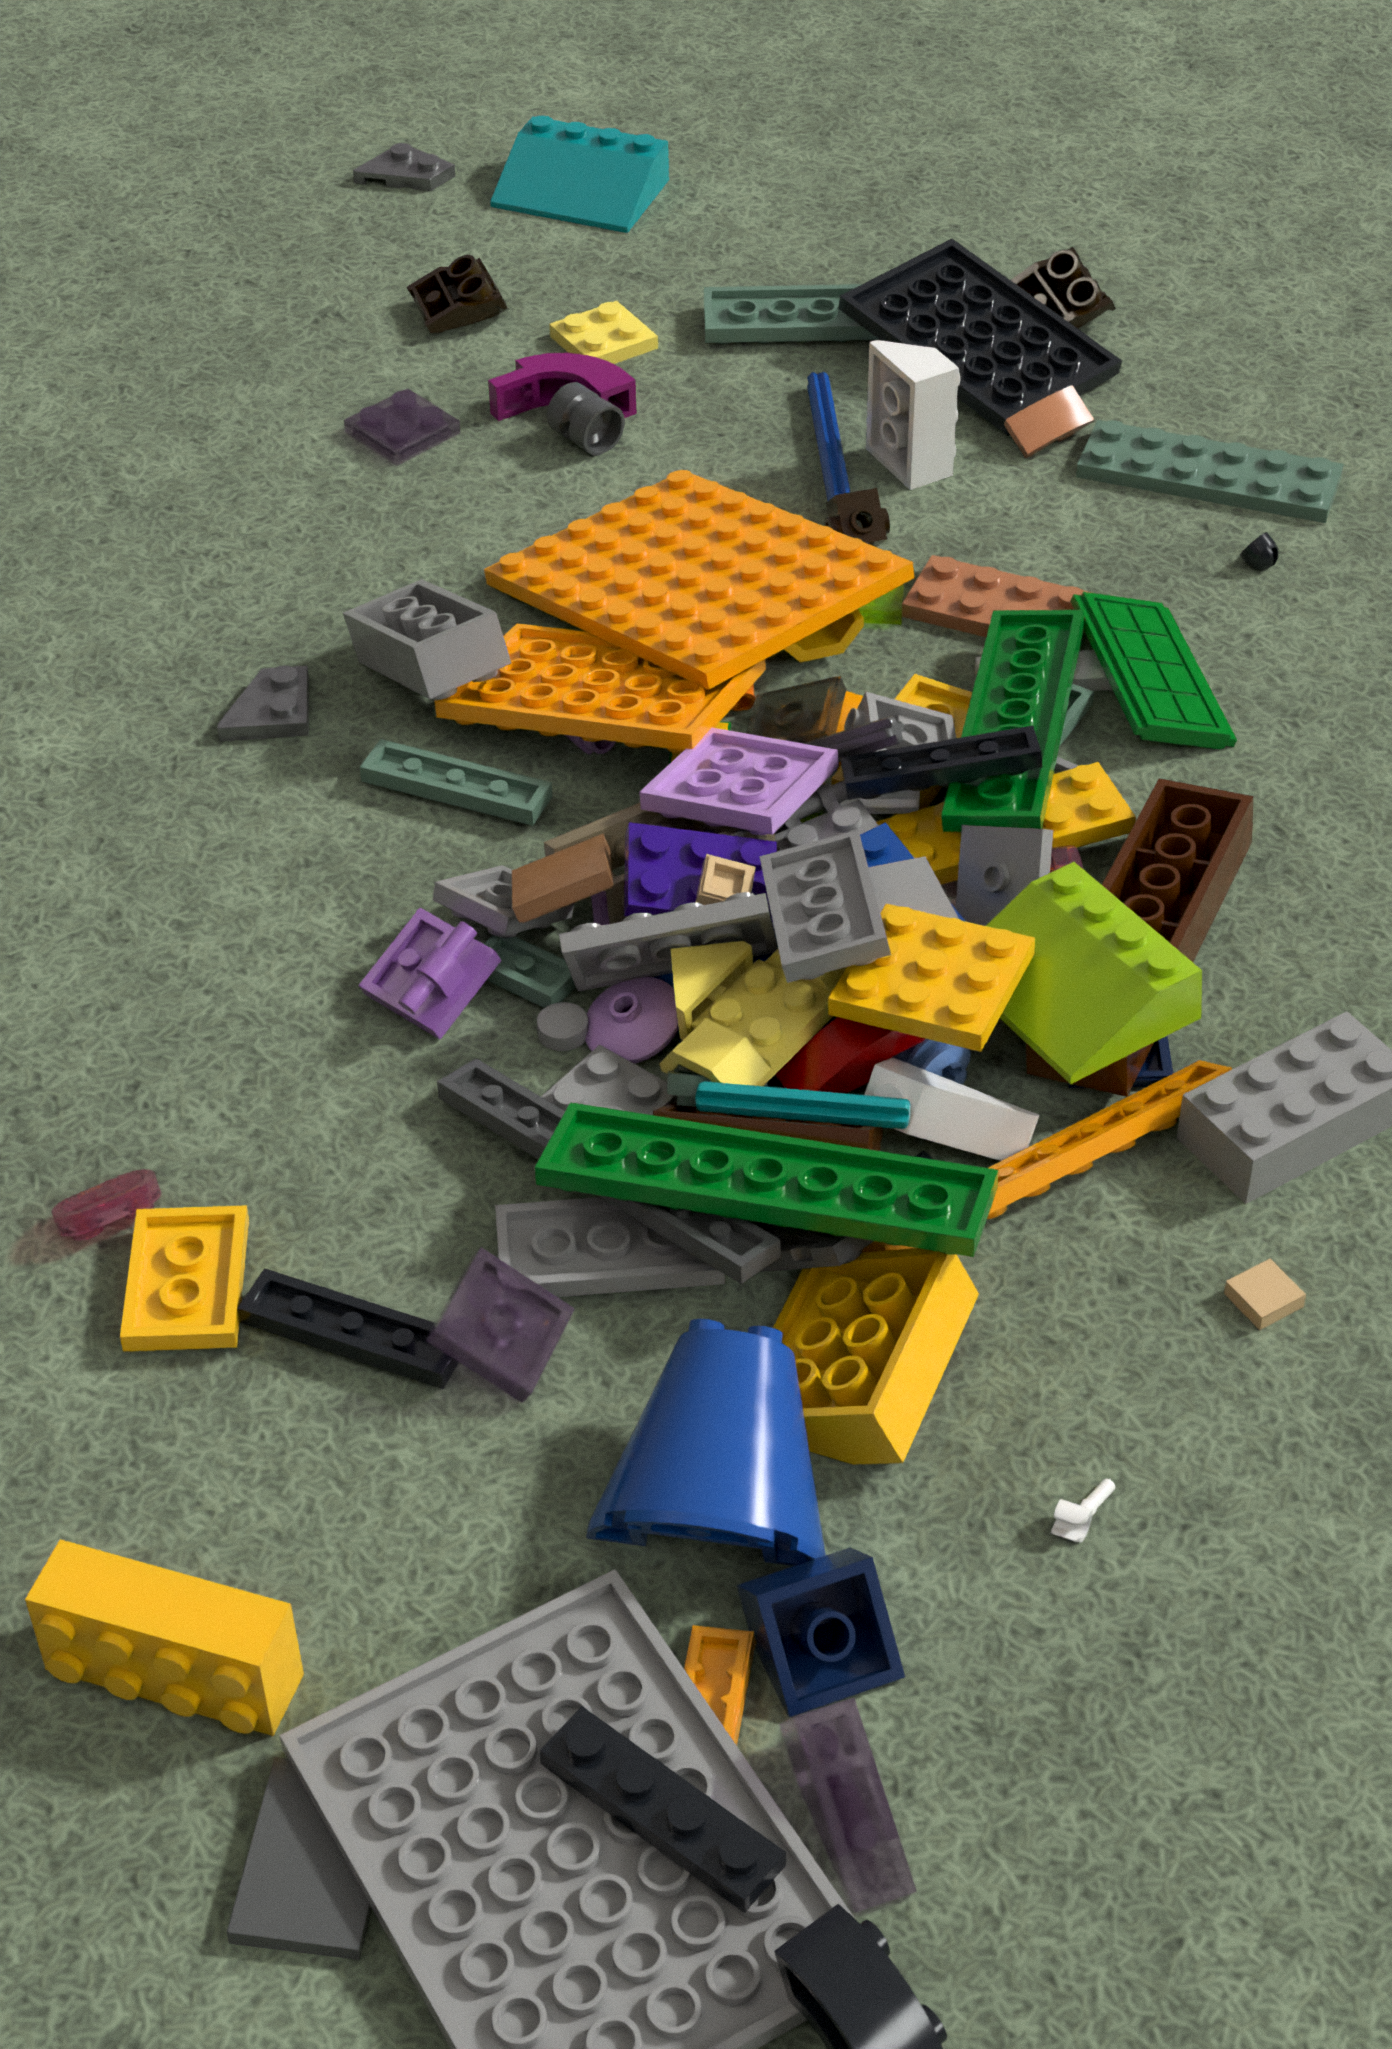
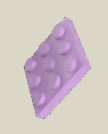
M711 728L693 749H685L639 792L641 810L661 813L667 818L683 817L703 821L709 826H729L745 829L755 835H773L839 767L838 750Z

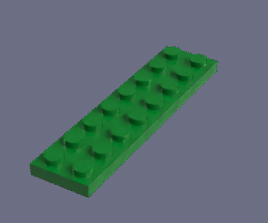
M993 610L961 737L1033 726L1041 749L1043 768L1027 770L1018 775L1001 774L983 777L970 783H949L941 814L943 832H961L962 825L1042 829L1084 630V610Z
M570 1102L535 1166L536 1185L558 1188L568 1192L576 1191L612 1197L617 1200H630L666 1206L671 1209H685L715 1214L725 1218H739L774 1224L780 1227L824 1232L834 1236H848L884 1242L889 1245H902L938 1251L948 1255L957 1254L974 1257L998 1188V1170Z

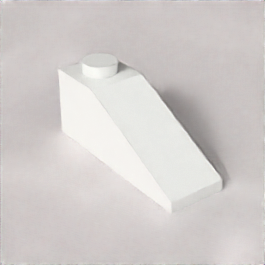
M893 1057L874 1065L865 1095L902 1098L910 1101L909 1125L907 1128L895 1130L1000 1161L1029 1147L1040 1116Z

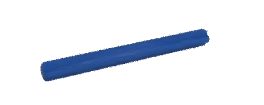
M822 371L819 374L814 372L809 374L807 377V389L827 501H829L837 494L849 493L850 486L830 380L827 373Z

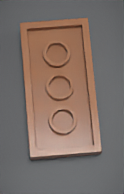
M932 555L904 599L901 617L987 637L993 610H1074L1070 602L1073 594L1082 595L1083 592L1088 591H1083L1074 586L1066 587L1041 581L1031 576L1024 577L998 571L993 567H981L964 563L951 557Z

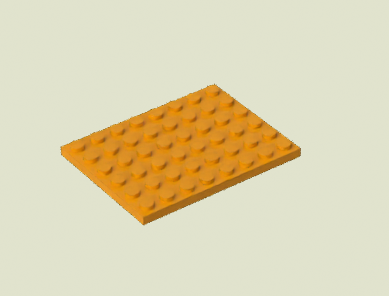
M688 470L671 472L667 475L666 479L652 486L639 488L634 492V495L620 502L607 504L602 507L600 512L586 519L575 520L568 525V528L554 535L540 537L535 540L533 545L519 552L506 554L500 558L499 562L484 569L486 583L489 586L708 690L915 578L913 562L897 556L891 551L882 550L867 544L861 539L852 538L837 532L831 527L822 526L807 520L801 515L792 514L777 508L773 504L764 503L749 497L743 492H737L719 485L716 481H709L694 475Z

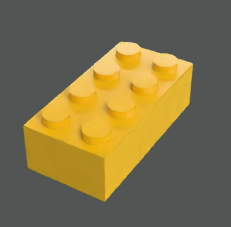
M59 1540L25 1598L45 1670H48L57 1679L67 1683H78L82 1680L103 1686L113 1695L125 1700H134L140 1697L163 1704L169 1711L180 1716L190 1717L194 1714L213 1718L221 1721L227 1728L238 1733L248 1734L254 1730L274 1736L304 1675L290 1603L69 1541Z

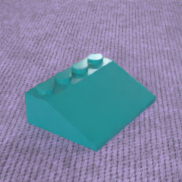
M532 116L517 134L491 198L490 207L628 233L669 181L668 141L655 139L654 136L649 134L633 135L622 133L616 128L600 129L586 126L582 122L567 123L553 120L549 116Z

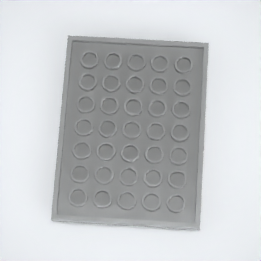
M616 1569L279 1735L283 1752L297 1773L451 2049H758L807 2021L788 2000L774 1951L837 1904L842 1906L848 1913L851 1914V1912ZM581 1706L786 1852V1866L745 1913L541 1765L540 1749Z

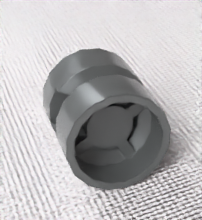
M578 382L568 383L554 394L549 403L547 420L550 427L594 456L611 450L621 438L625 426L624 414L621 409L607 400L598 397V394Z

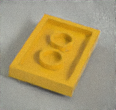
M247 1205L136 1209L120 1331L123 1352L237 1348L240 1322L237 1308L242 1301L249 1227Z

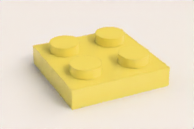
M618 301L602 303L597 308L579 314H570L565 319L549 324L550 337L568 353L593 356L613 364L658 349V336Z

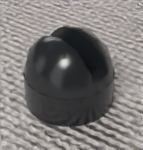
M1265 532L1251 542L1240 553V556L1253 569L1264 571L1275 565L1279 558V549L1272 537Z

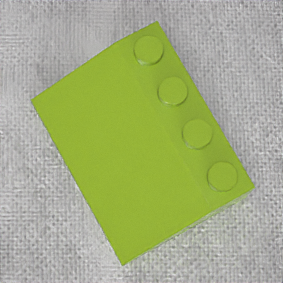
M1075 862L1032 881L986 925L991 928L1005 929L1013 933L1035 937V954L1000 1019L1070 1084L1201 1019L1202 970Z

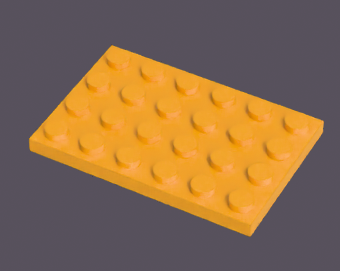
M517 623L504 635L511 664L498 669V674L489 680L468 682L457 687V692L454 695L445 699L435 700L434 702L437 718L455 720L456 723L462 725L481 723L495 725L501 730L538 731L544 736L563 734L578 736L588 742L601 740L622 742L626 746L633 748L652 746L667 748L672 753L681 754L685 749H693L711 728L716 727L766 670V663L764 659L708 690L588 632Z

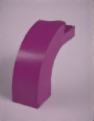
M547 353L515 360V371L488 380L490 414L498 421L534 408L548 406L554 394L562 386L573 382L584 385L598 394V397L607 400L621 409L624 418L637 414L636 380L617 365L593 356L575 353Z

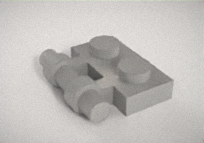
M844 780L831 786L826 782L780 827L783 831L775 834L777 852L854 830H859V834H862L879 825L859 799L844 806L839 804L848 800ZM819 811L822 813V815L815 817L811 820H808L804 823H801L800 821L801 819L808 817L812 814H815Z

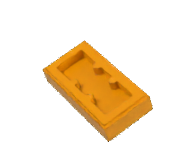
M693 1625L684 1670L737 1746L756 1644L754 1631Z

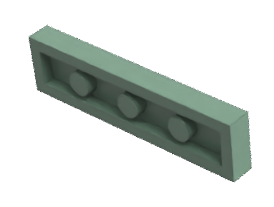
M383 739L378 741L360 766L361 782L532 826L553 797L552 782Z

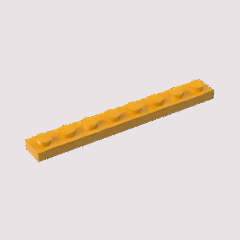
M1199 1060L988 1167L998 1170V1188L987 1219L1002 1215L1006 1212L1007 1205L1023 1197H1033L1046 1192L1050 1188V1183L1065 1175L1079 1174L1089 1170L1093 1166V1161L1108 1153L1122 1152L1133 1147L1136 1143L1135 1139L1151 1131H1161L1174 1126L1177 1123V1118L1180 1117L1183 1094L1232 1070V1068ZM874 1241L865 1247L862 1252L912 1249L914 1247L889 1245L884 1242Z

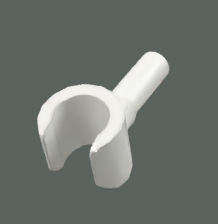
M1104 1479L1086 1499L1082 1500L1080 1505L1060 1499L1054 1512L1056 1521L1051 1534L1074 1542H1083L1089 1530L1092 1516L1096 1513L1097 1508L1115 1490L1114 1482L1110 1479Z

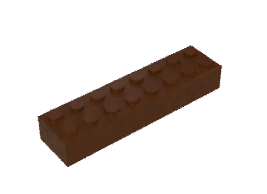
M1159 778L1102 886L1189 960L1194 962L1251 846L1254 796ZM1026 1043L1027 1074L1069 1083ZM1153 1043L1072 1084L1127 1097Z

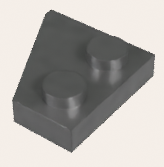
M407 143L394 144L389 150L353 170L354 182L357 184L365 185L366 181L370 178L386 180V187H409L414 190L432 191L456 177L455 164L440 159L437 155L428 154L413 148Z

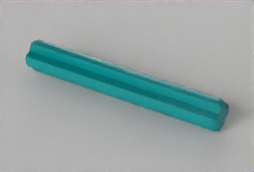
M706 1081L698 1084L695 1098L696 1109L701 1112L893 1129L907 1128L911 1113L910 1101L902 1098Z

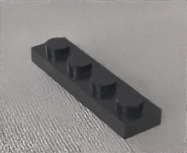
M1033 726L840 758L848 800L857 798L874 799L887 793L905 790L922 791L935 785L953 782L970 783L983 777L1001 774L1018 775L1027 770L1043 768L1041 749Z
M265 1268L237 1308L239 1320L242 1324L444 1389L468 1349L467 1333Z
M583 1706L540 1749L541 1765L743 1913L752 1906L786 1866V1852Z

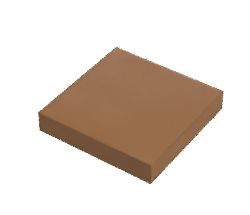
M604 834L512 870V909L519 923L528 922L612 888L614 884L611 852Z

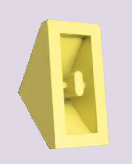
M745 941L670 949L680 1039L684 1040L693 1031L691 1023L753 964L752 946Z

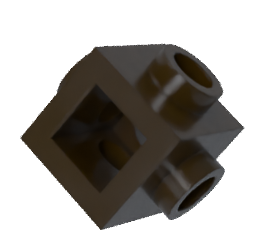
M877 488L837 494L826 503L828 517L825 518L824 526L831 527L833 530L852 538L861 539L863 542L878 547L887 540L886 534L890 532V520L886 508H881Z

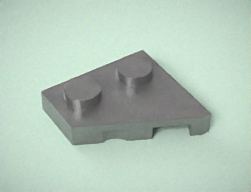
M284 665L276 668L261 669L218 723L219 741L309 736V676L307 666L291 667Z

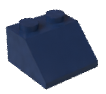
M850 1547L737 1585L749 1631H754L755 1649L788 1717L905 1678L872 1556Z

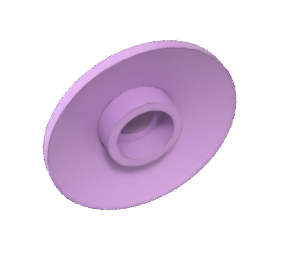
M642 977L612 985L595 999L587 1012L588 1032L585 1041L591 1051L598 1045H601L634 1064L655 1056L672 1041L679 1029L674 989L668 983L654 977Z

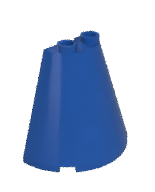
M693 1319L690 1321L688 1332L679 1336L590 1518L586 1534L587 1539L646 1546L648 1534L753 1547L762 1549L765 1562L796 1566L826 1556L795 1355L789 1347L782 1344L783 1333L767 1326H751L748 1328V1332L726 1330L722 1323L710 1319Z

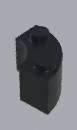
M837 1904L774 1951L788 2000L808 2020L827 2049H943L941 2044L947 2040V2033L942 2022L928 2006L920 2004L904 1977L888 1957L890 1955V1948L887 1940L871 1921L864 1920L859 1923L842 1906Z

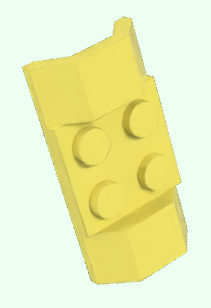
M778 949L765 962L758 959L691 1023L693 1031L659 1063L661 1071L668 1074V1071H674L681 1065L710 1079L712 1082L764 1086L834 1017L828 1015V997L847 967L826 972L815 979H800L787 983Z

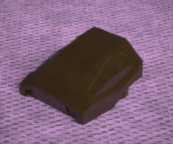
M1073 247L1068 250L1057 251L1049 259L1035 262L1011 279L1012 282L1076 328L1085 325L1107 310L1113 311L1116 309L1111 298L1101 291L1096 279L1093 280L1089 270L1083 265Z
M472 255L461 256L455 259L449 267H438L407 286L430 333H439L471 325L509 310L481 259L475 260Z

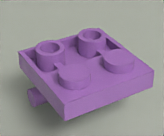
M419 908L358 986L366 996L440 1040L502 960L495 950L474 939L477 932L467 923L460 921L455 928L424 909Z

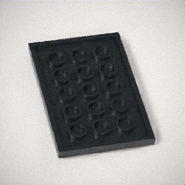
M950 239L840 295L838 309L879 340L931 347L941 352L959 368L960 384L958 386L957 398L1007 436L1010 435L1004 426L1007 418L1069 386H1073L1080 396L1119 374L1122 360L954 239Z

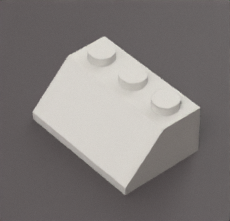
M875 340L869 342L866 450L910 490L953 476V462L956 456L955 427L958 420L957 392L960 384L959 368L936 348Z

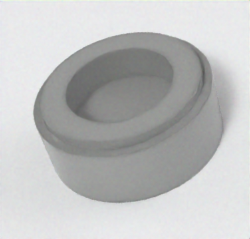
M559 1002L545 1007L538 1014V1039L545 1047L555 1051H569L580 1047L585 1042L588 1032V1016L580 1006L568 1002Z

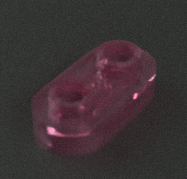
M149 1169L135 1170L64 1199L52 1209L51 1213L60 1235L72 1236L73 1240L82 1241L97 1236L104 1230V1225L123 1217L127 1219L135 1218L136 1209H153L155 1207L154 1202L160 1198L162 1192L154 1171Z

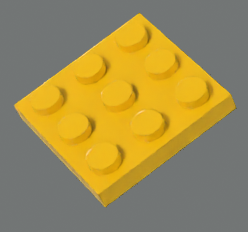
M886 903L880 914L891 955L877 958L874 962L867 965L848 966L828 997V1015L981 1052L1035 954V937Z

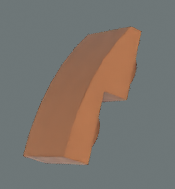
M1069 386L1007 418L1004 426L1024 457L1028 458L1053 442H1061L1093 423L1094 418L1074 387Z

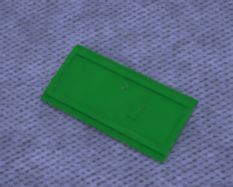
M1083 592L1082 595L1073 594L1070 600L1074 610H1084V631L1134 735H1139L1141 740L1213 749H1224L1225 746L1234 747L1237 738L1169 608L1164 607L1163 603L1089 592Z

